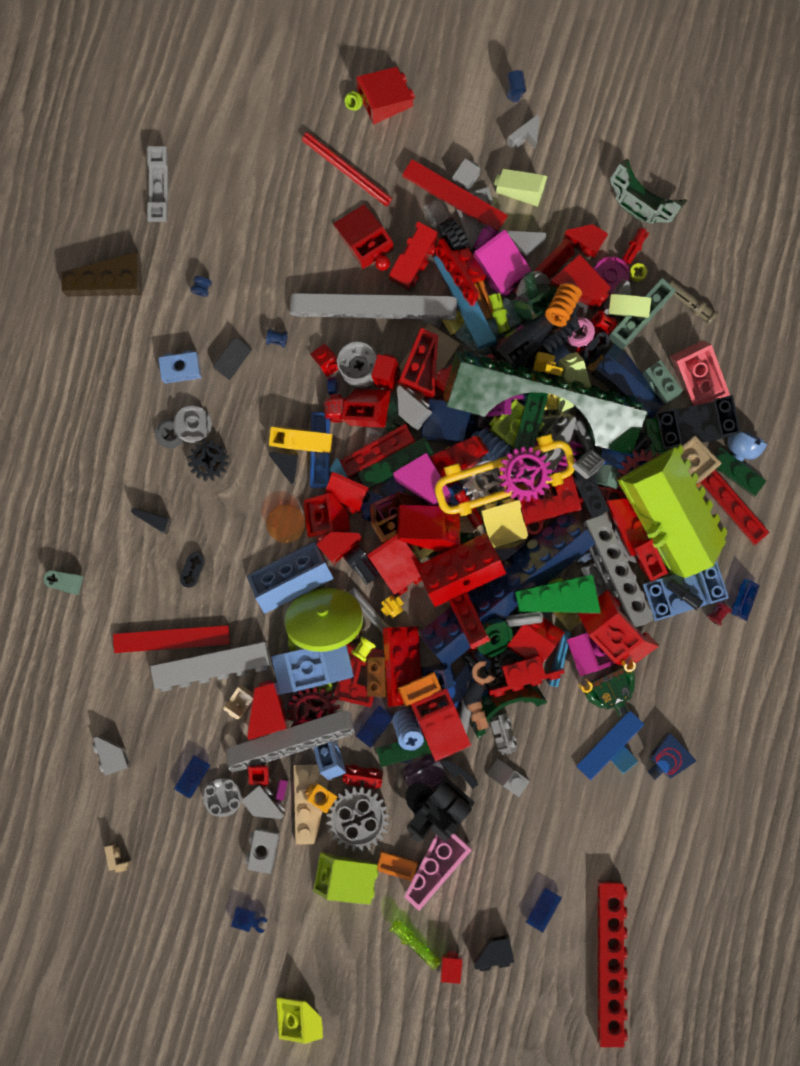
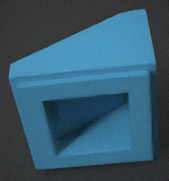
M336 458L330 468V472H335L348 478L339 459Z
M625 746L611 759L622 774L638 762Z

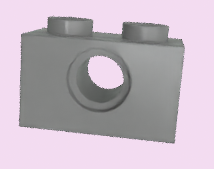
M256 828L254 833L251 832L249 844L252 845L251 852H247L245 864H248L247 870L272 873L280 832ZM260 845L264 846L267 849L266 855H259L257 847Z

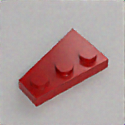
M628 498L606 500L605 502L610 508L614 523L617 524L620 537L628 555L637 556L633 547L648 539L647 532Z

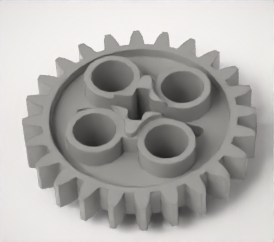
M353 787L352 793L345 789L346 795L338 793L340 800L336 799L334 801L335 806L330 807L332 813L326 814L327 817L331 818L326 824L332 825L328 832H334L335 834L332 839L339 838L338 845L344 842L345 849L351 845L354 852L356 846H359L362 852L363 846L366 845L370 850V843L377 846L376 839L383 840V836L380 833H387V829L383 826L389 825V822L384 820V818L390 816L388 813H384L388 807L381 806L384 799L377 800L378 793L373 796L370 795L371 789L367 793H364L363 787H361L360 792H357L356 787ZM366 801L369 804L368 810H359L358 803ZM341 809H348L351 816L347 819L340 816ZM371 811L374 812V815L362 818L361 824L355 821L345 827L342 826V823L353 820L355 814L361 817ZM372 819L376 822V827L370 830L366 828L365 822ZM355 827L358 830L357 836L350 837L347 834V829Z

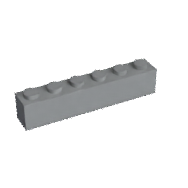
M263 642L150 666L154 689H160L161 692L172 690V686L179 685L180 688L189 687L191 682L198 681L199 684L208 683L210 678L217 677L218 680L227 679L229 674L236 673L237 676L246 675L248 670L255 669L256 672L265 671L267 666L271 665L267 643Z

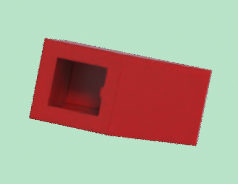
M590 224L566 230L563 240H569L572 247L580 249L585 256L595 258L607 239L608 233Z

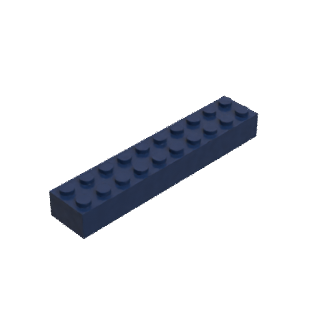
M570 514L559 516L502 563L506 574L470 590L467 594L482 625L497 617L504 620L518 608L515 591L549 583L591 548L595 542L588 530ZM449 607L418 633L427 647L445 667H448L471 648L452 607Z

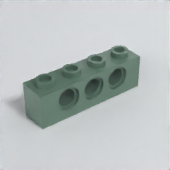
M662 278L645 296L651 298L649 317L626 316L610 334V340L623 351L671 299L676 289Z

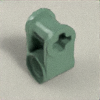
M48 571L44 575L43 581L50 588L79 595L84 577L71 573ZM55 577L58 578V581L53 583L50 579Z

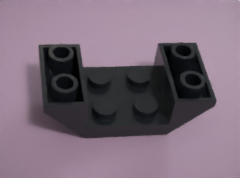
M733 395L677 410L673 408L656 412L663 449H672L678 445L683 446L694 436L702 443H707L741 433Z

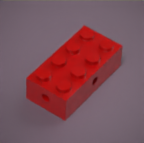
M487 533L416 566L435 607L506 574Z

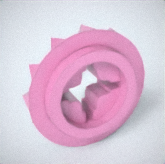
M582 317L577 319L580 329L583 328L584 335H579L576 338V333L573 332V336L568 337L567 340L571 346H577L578 348L584 345L587 346L593 340L595 334L593 324L588 319Z

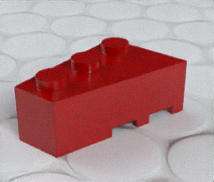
M420 328L397 384L405 388L408 386L414 392L432 399L435 396L439 335Z

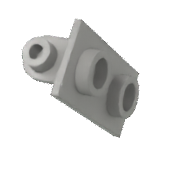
M507 713L491 717L492 721H490L494 735L501 733L502 736L495 738L501 755L517 751V739L512 734V722L507 717Z

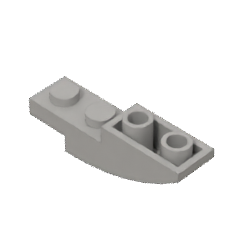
M561 412L544 435L551 434L553 441L562 440L569 444L575 427V416ZM556 448L539 454V457L546 455L544 463H551L546 467L547 470L554 471L564 455L562 448ZM531 460L529 466H535L536 464ZM524 471L520 477H526L531 471ZM539 472L538 474H536L534 480L539 478Z

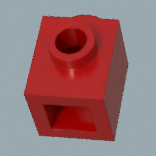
M448 951L447 954H442L441 982L461 984L463 959L458 952Z

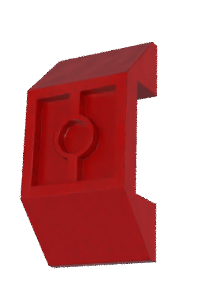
M608 590L597 597L601 613H578L588 635L616 664L623 666L622 661L624 660L626 665L631 662L630 658L636 664L659 647V644L647 631L641 634L619 610L620 602Z

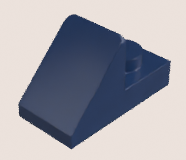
M440 663L421 668L423 676L435 672L441 688L450 689L454 687L453 680L455 677L451 664L448 667Z

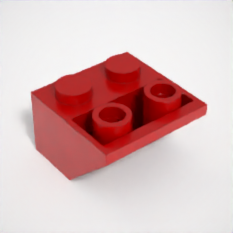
M354 389L344 401L341 420L350 426L385 428L391 391Z

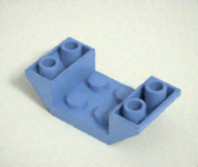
M717 561L713 567L687 578L675 574L642 584L653 613L654 621L694 609L683 600L680 601L678 596L666 588L671 579L676 580L686 589L690 588V592L704 602L700 607L729 598Z
M347 644L341 648L325 652L301 649L271 656L280 694L354 677Z

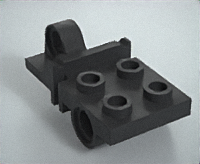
M444 777L406 827L412 833L410 837L419 843L431 830L445 842L454 834L458 825L469 815L475 802L447 777Z

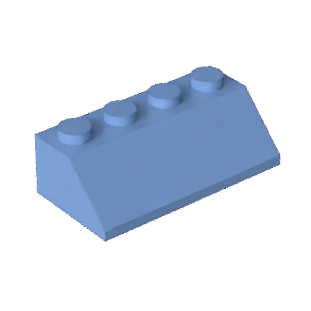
M315 541L247 575L254 596L264 614L333 579Z

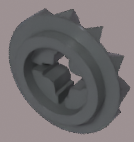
M173 418L161 421L156 427V439L165 448H176L182 445L184 441L175 432L176 439L172 437L167 438L168 433L165 429L174 430Z

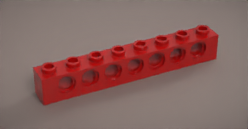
M597 881L598 1044L600 1047L624 1048V1041L628 1040L627 1028H624V1021L628 1019L627 1008H624V1000L628 998L627 988H624V980H627L628 977L627 967H624V959H627L628 955L627 947H624V939H627V927H624V919H627V907L624 906V898L627 899V887L624 886L622 881ZM617 898V904L614 907H609V899ZM611 918H617V924L614 927L608 926V921ZM612 938L617 939L615 947L608 946V941ZM617 959L615 967H608L609 960ZM611 979H616L617 985L613 988L608 987V982ZM611 1000L618 1001L617 1006L614 1008H609L608 1003ZM610 1021H618L615 1028H608Z

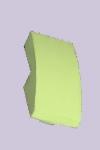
M611 294L608 314L648 318L651 298Z

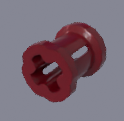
M718 601L716 603L717 606L706 617L717 626H721L722 620L727 614H731L732 610L723 602Z

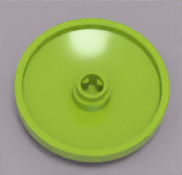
M320 588L302 594L291 603L285 614V627L291 641L303 649L315 652L331 651L345 646L358 635L363 625V613L358 600L350 593L336 588Z

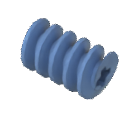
M488 429L477 431L471 436H479L489 450L485 455L488 460L493 461L505 457L507 453L510 454L512 446L510 444L506 445L504 440L500 441V438L495 437L494 433H489Z
M405 708L397 711L393 716L392 722L399 745L405 750L419 748L423 744L424 739L414 711Z

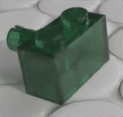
M534 272L522 275L527 291L513 299L517 316L535 319L545 313L557 291L556 285H537Z

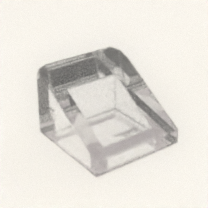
M368 427L363 445L367 446L385 436L388 429Z

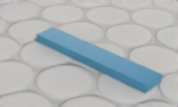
M437 256L433 257L451 296L457 298V308L478 350L496 343V338L477 301L474 306H470L467 300L464 299L458 286L455 285L449 272L446 271L441 260Z

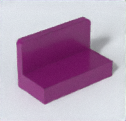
M516 395L502 401L485 416L511 414V400L524 399V395Z

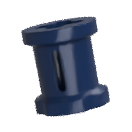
M269 328L266 345L275 344L285 348L288 332L273 331L272 328Z

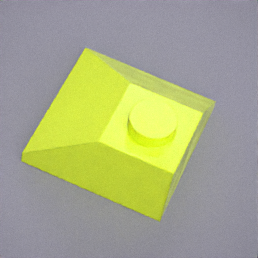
M282 997L276 998L279 1039L306 1044L323 1038L322 1017L305 1001Z

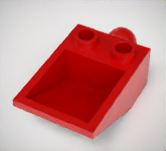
M364 204L333 223V226L362 269L374 262L376 268L381 271L389 268L390 260L385 255L394 250L393 241Z
M447 689L411 704L435 762L471 746ZM441 702H445L447 705L446 707L444 706L443 708H440L439 704ZM423 710H427L429 712V714H426L425 716H422L421 713Z

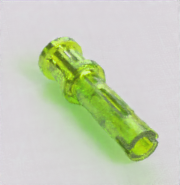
M401 917L395 920L388 931L390 933L393 932L401 940L402 944H407L432 970L436 969L441 960L415 936V931L409 929L402 922L403 919Z

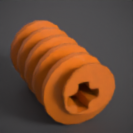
M570 283L560 284L545 312L547 320L555 326H565L579 298L582 296L581 289Z

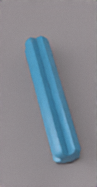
M564 631V635L557 644L551 671L563 668L569 645L567 639L571 637V633L568 631ZM560 678L551 681L549 679L548 685L558 687Z

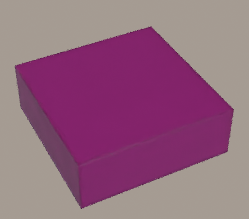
M283 778L279 780L276 794L277 800L283 801L285 799L289 780Z

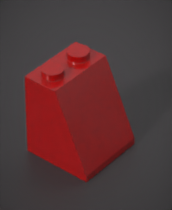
M397 67L356 77L357 92L362 97L363 105L373 125L413 107L414 93L411 88L408 89L406 77L403 72L400 73Z
M579 254L551 280L548 289L550 293L555 295L560 284H573L582 291L579 302L588 305V309L593 310L596 306L600 308L607 301L606 299L610 296L608 293L611 287Z
M397 535L367 555L394 596L396 594L399 596L403 595L409 590V585L412 583L417 585L422 581L416 567L420 564L406 542L397 540Z
M272 680L258 683L259 687L254 689L247 734L248 740L290 728L278 683H272Z

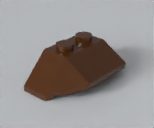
M401 492L394 493L370 505L371 525L381 542L385 543L397 535L399 505H429L421 498Z

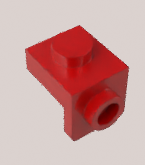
M325 343L310 353L312 359L321 368L326 377L339 370L336 355Z

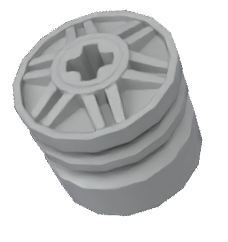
M351 342L339 352L337 366L345 382L351 387L358 389L368 388L374 384L371 375L377 356L368 344ZM359 365L362 366L361 371L358 370Z

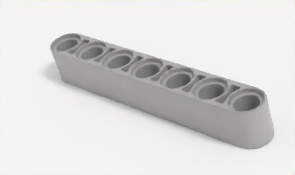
M340 711L230 747L226 751L228 768L234 772L247 769L248 765H260L352 735L355 731L351 712Z

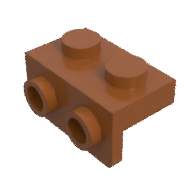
M368 658V697H387L385 658Z

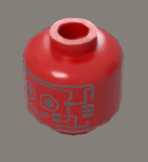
M332 394L330 398L324 401V415L331 423L344 422L341 420L346 399L342 398L341 394Z

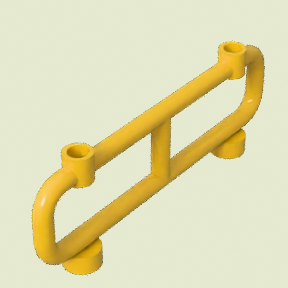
M551 434L536 438L538 446L533 447V453L536 450H540V453L556 448L564 450L568 463L566 470L548 475V477L552 478V481H546V484L552 483V486L563 484V479L574 472L572 466L575 463V459L570 445L562 440L553 441ZM505 456L462 471L459 463L444 467L446 476L440 478L435 486V494L441 510L448 514L460 512V516L472 513V508L509 497L511 491L504 493V490L455 506H449L443 493V486L447 483L497 467H504L500 461H508L507 457ZM538 479L534 480V486L536 485ZM523 484L516 486L521 490H527Z

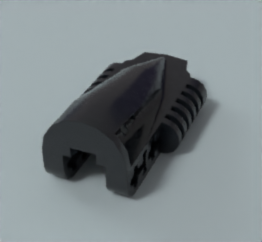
M545 301L541 304V308L538 307L536 309V313L533 312L531 317L526 318L521 324L504 334L490 347L492 355L498 362L505 361L516 368L524 366L531 371L534 368L537 352L552 355L553 351L558 350V346L561 347L563 342L568 340V337L573 336V332L576 333L580 329L576 316L578 303L573 309L570 319L566 321L567 324L559 327L547 320L545 312L551 301Z

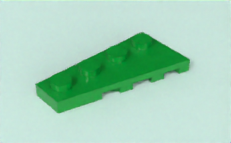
M592 574L515 591L519 611L601 613Z

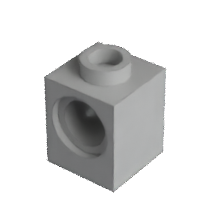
M464 159L453 175L452 183L469 192L479 177L481 168L473 160Z

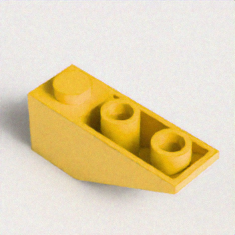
M272 426L269 446L331 453L333 434L285 426Z

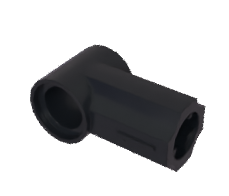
M358 545L343 556L349 566L357 572L366 585L379 576L377 570L371 565L368 557Z

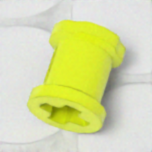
M361 636L360 643L351 653L365 662L366 656L376 646Z

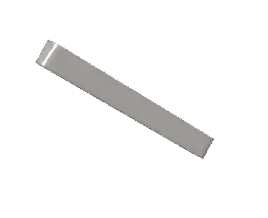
M291 294L290 315L299 317L456 319L457 298L450 296Z

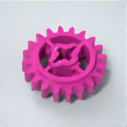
M520 447L519 452L517 449H513V456L509 453L506 454L508 461H500L504 465V467L498 468L503 474L497 476V478L504 480L500 483V486H507L504 493L511 491L510 498H515L517 495L518 501H522L523 497L526 501H530L531 496L533 499H538L537 493L544 495L545 493L542 488H549L546 481H552V478L548 477L547 474L553 471L546 469L551 463H544L546 455L539 457L540 450H536L533 453L532 447H528L527 451L524 447ZM522 458L530 459L536 465L529 466L524 463ZM516 463V471L511 476V469ZM524 471H531L526 477H520ZM538 472H539L538 481H537L536 485L534 486V484H533V483H534V478H535L536 474H538ZM514 483H523L527 490L517 488Z

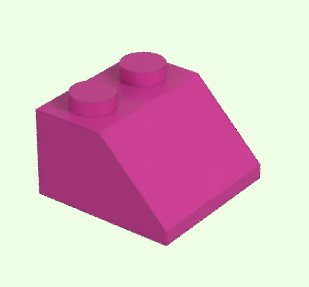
M588 633L567 639L580 676L616 664L594 642Z

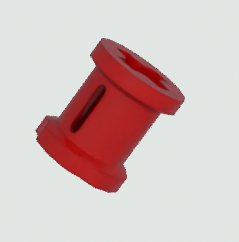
M598 311L592 318V324L594 327H600L604 332L610 334L616 328L617 320L613 317L609 318L603 311Z

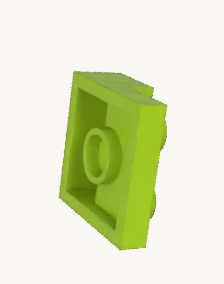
M517 400L511 402V414L501 415L500 417L495 416L489 423L491 426L489 431L499 437L501 441L504 440L506 444H510L512 449L524 406ZM541 421V425H540L539 431H540L541 428L545 425L542 421Z

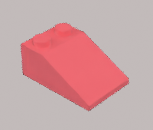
M702 340L669 356L675 373L692 406L714 401L713 399L730 395L710 343Z

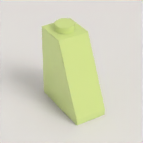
M503 169L501 175L497 174L494 185L497 186L496 193L538 207L548 176Z
M577 352L559 359L558 367L563 368L561 377L565 378L568 382H573V380L582 382L584 386L591 388L584 360ZM557 396V410L559 413L575 406L568 400Z

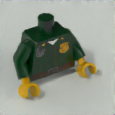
M630 658L631 662L626 665L624 660L622 661L624 669L618 668L590 682L585 678L586 685L582 686L578 683V687L584 692L587 700L596 707L604 708L605 710L614 707L618 717L629 713L624 702L630 700L634 693V669L636 664L633 659Z

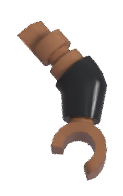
M479 662L473 667L472 674L475 681L472 680L464 692L463 698L465 706L472 712V715H470L471 720L476 722L478 731L488 728L484 711H481L482 695L485 689L484 683H489L495 678L492 675H489L487 678L481 676L480 670L486 666V662Z

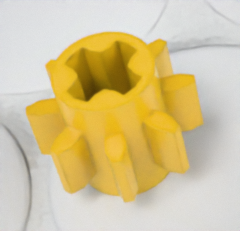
M391 595L381 602L383 605L381 611L386 617L390 615L393 619L404 611L401 607L404 602L399 596L395 598Z

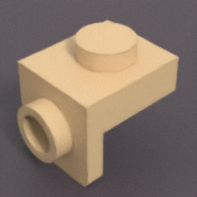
M240 684L223 709L230 716L240 719L252 703L254 693Z

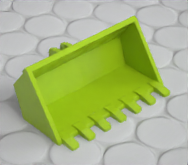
M678 445L618 479V482L647 532L648 537L653 539V546L657 548L669 574H676L687 578L714 566L726 543L727 530L725 527L718 528L717 525L720 517L718 513L713 516L710 513L713 504L711 500H707L705 503L703 497L706 490L703 486L699 487V489L697 488L698 475L696 472L690 475L688 470L691 462L689 459L682 460L681 455L684 449L682 445Z

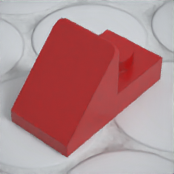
M649 538L633 547L638 556L636 562L650 582L668 573L657 548L653 546V539Z

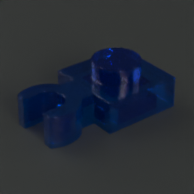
M237 906L231 927L250 932L251 927H254L257 932L264 933L265 929L259 927V922L267 923L268 918L264 916L255 918L256 911Z

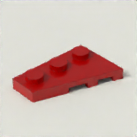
M474 436L429 458L442 478L446 476L444 467L459 463L461 471L471 468L489 450L479 436ZM458 480L447 483V488H451Z

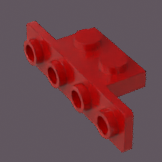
M444 238L439 239L435 251L437 257L445 266L446 271L449 272L455 285L460 289L464 299L467 300L470 306H474L479 292L473 283L484 281L486 274L468 248L452 251Z
M535 656L501 666L506 684L487 689L489 695L494 697L502 696L505 694L504 691L510 689L513 692L524 689V685L530 683L531 686L541 684L542 680L547 678L550 681L559 679L565 671L563 668H558L545 672L540 656Z

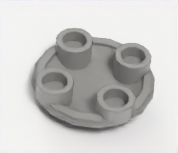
M217 778L211 781L203 794V803L210 814L218 817H226L235 813L240 807L242 793L238 784L228 778Z

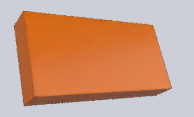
M435 672L398 687L405 706L442 690Z
M381 850L377 868L379 872L413 881L419 862Z

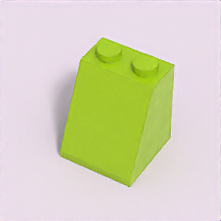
M320 852L313 892L326 900L371 905V900L375 894L374 883L378 876V865L367 860Z

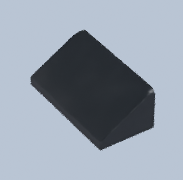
M234 337L213 368L230 380L252 350L238 338Z
M528 536L526 539L501 545L495 550L503 561L507 560L527 544L531 537Z

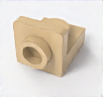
M116 843L104 847L109 871L115 870V873L126 871L127 867L132 864L131 860L119 861L121 859V850L119 847L117 848Z

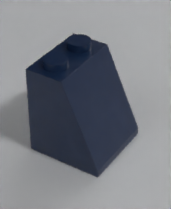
M429 399L428 404L430 406L428 409L432 411V414L423 423L421 433L422 437L429 441L454 446L471 438L475 432L481 431L484 416L447 407L445 401Z

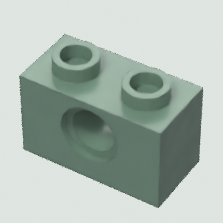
M661 360L642 374L663 403V406L679 396L683 391Z

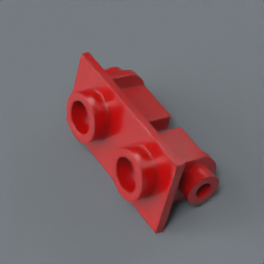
M345 765L346 773L343 774V782H346V785L360 786L361 780H364V787L381 788L384 771L374 767L362 768L358 765Z

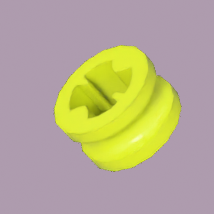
M641 263L634 264L629 272L630 279L634 282L644 280L647 275L645 265ZM634 269H636L637 271L638 269H640L642 271L641 277L640 275H638V277L634 275Z

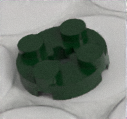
M497 617L483 624L489 639L494 636V640L476 647L481 654H486L489 657L497 656L504 652L507 648L505 645L508 641L511 642L513 636L510 626Z

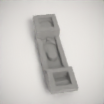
M147 146V165L149 167L148 222H167L169 202L167 147Z

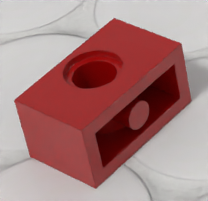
M390 354L377 355L371 375L377 388L395 392L401 372L396 358Z

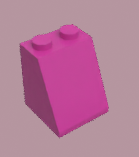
M503 230L474 252V258L486 274L485 280L496 293L501 294V297L504 295L506 297L514 292V287L531 273L530 267L506 230Z
M427 453L393 473L395 481L429 505L439 506L435 494V486L441 476ZM445 484L443 486V493L446 503H448L451 493Z

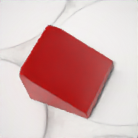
M248 765L249 785L269 784L268 765Z

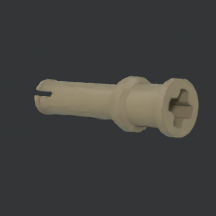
M673 280L670 282V285L676 289L673 296L692 309L693 315H698L709 326L719 312L709 308L705 301L700 302Z

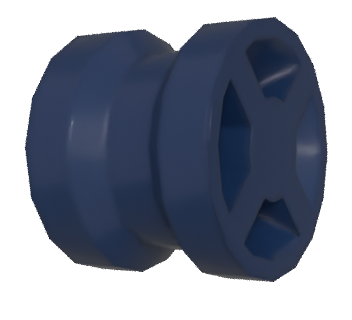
M194 276V285L191 287L190 292L198 296L208 297V288L212 285V281L201 276Z

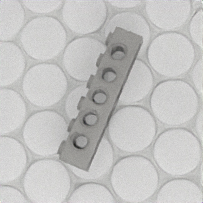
M606 514L585 521L582 525L588 530L595 542L589 548L607 590L620 602L619 610L636 628L654 620L652 610L647 605L644 593L638 586L636 575L628 564V558L620 547L618 537L614 534L611 521L607 518Z

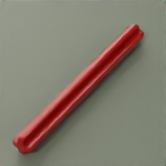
M309 132L303 135L302 141L380 203L384 206H388L391 203V196Z

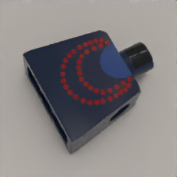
M666 733L649 756V759L655 765L647 773L654 780L662 773L671 779L697 760L671 733Z

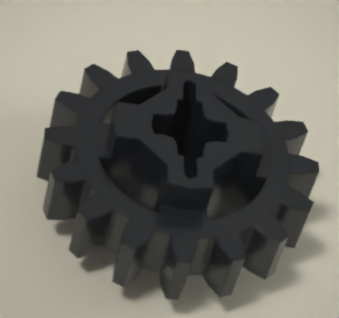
M203 440L202 446L196 443L197 449H191L193 456H188V459L192 460V462L188 463L189 467H193L191 473H197L196 478L198 479L203 476L205 482H207L208 478L215 481V476L221 479L220 473H226L227 471L224 467L230 465L225 461L230 458L229 455H224L227 450L225 448L220 449L221 444L219 442L214 445L213 440L209 444ZM210 449L216 450L219 454H212ZM208 455H209V457L212 459V460L210 461V464H209L210 467H209L208 464L205 462V461H207ZM220 464L219 468L215 471L216 466ZM198 467L206 468L207 473L200 471Z

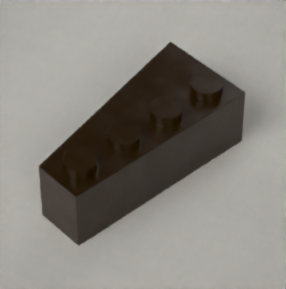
M138 252L63 271L61 272V291L67 297L142 295L141 257Z

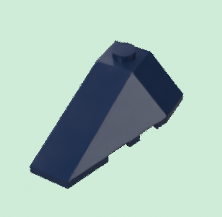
M613 344L591 374L611 390L620 393V396L627 397V395L637 397L638 401L643 404L642 406L647 411L646 416L652 419L663 403L630 356Z

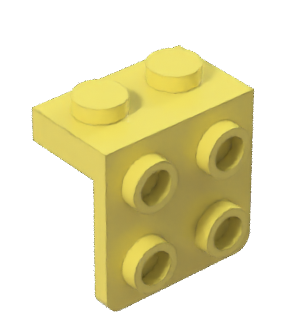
M514 498L504 500V505L497 507L495 503L484 506L485 510L481 511L487 534L494 547L528 537L520 509L522 508L520 501H515Z

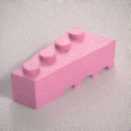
M455 833L445 842L436 835L404 897L417 910H421L473 849Z

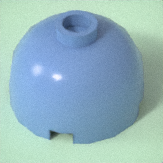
M747 431L728 437V447L734 453L733 457L740 461H743L744 458L748 460L756 459L764 452L768 445L764 440Z

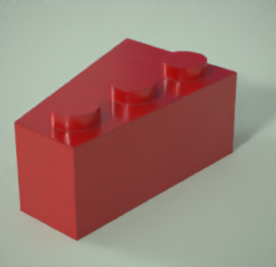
M419 221L415 225V233L412 238H408L406 248L402 254L400 253L389 274L390 281L408 291L418 283L420 271H425L429 264L427 260L430 255L433 256L436 253L438 232Z

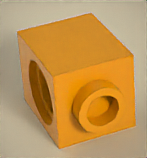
M318 783L310 784L304 793L306 795L304 799L324 813L328 812L337 796ZM321 791L323 799L320 802H316L314 796L317 792Z

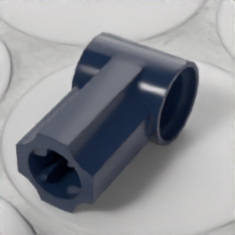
M515 70L507 74L508 86L506 95L507 99H510L513 103L519 102L526 92L524 72Z

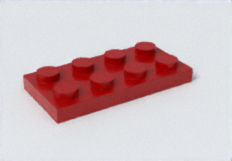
M418 626L383 628L388 707L405 705L398 687L422 677Z

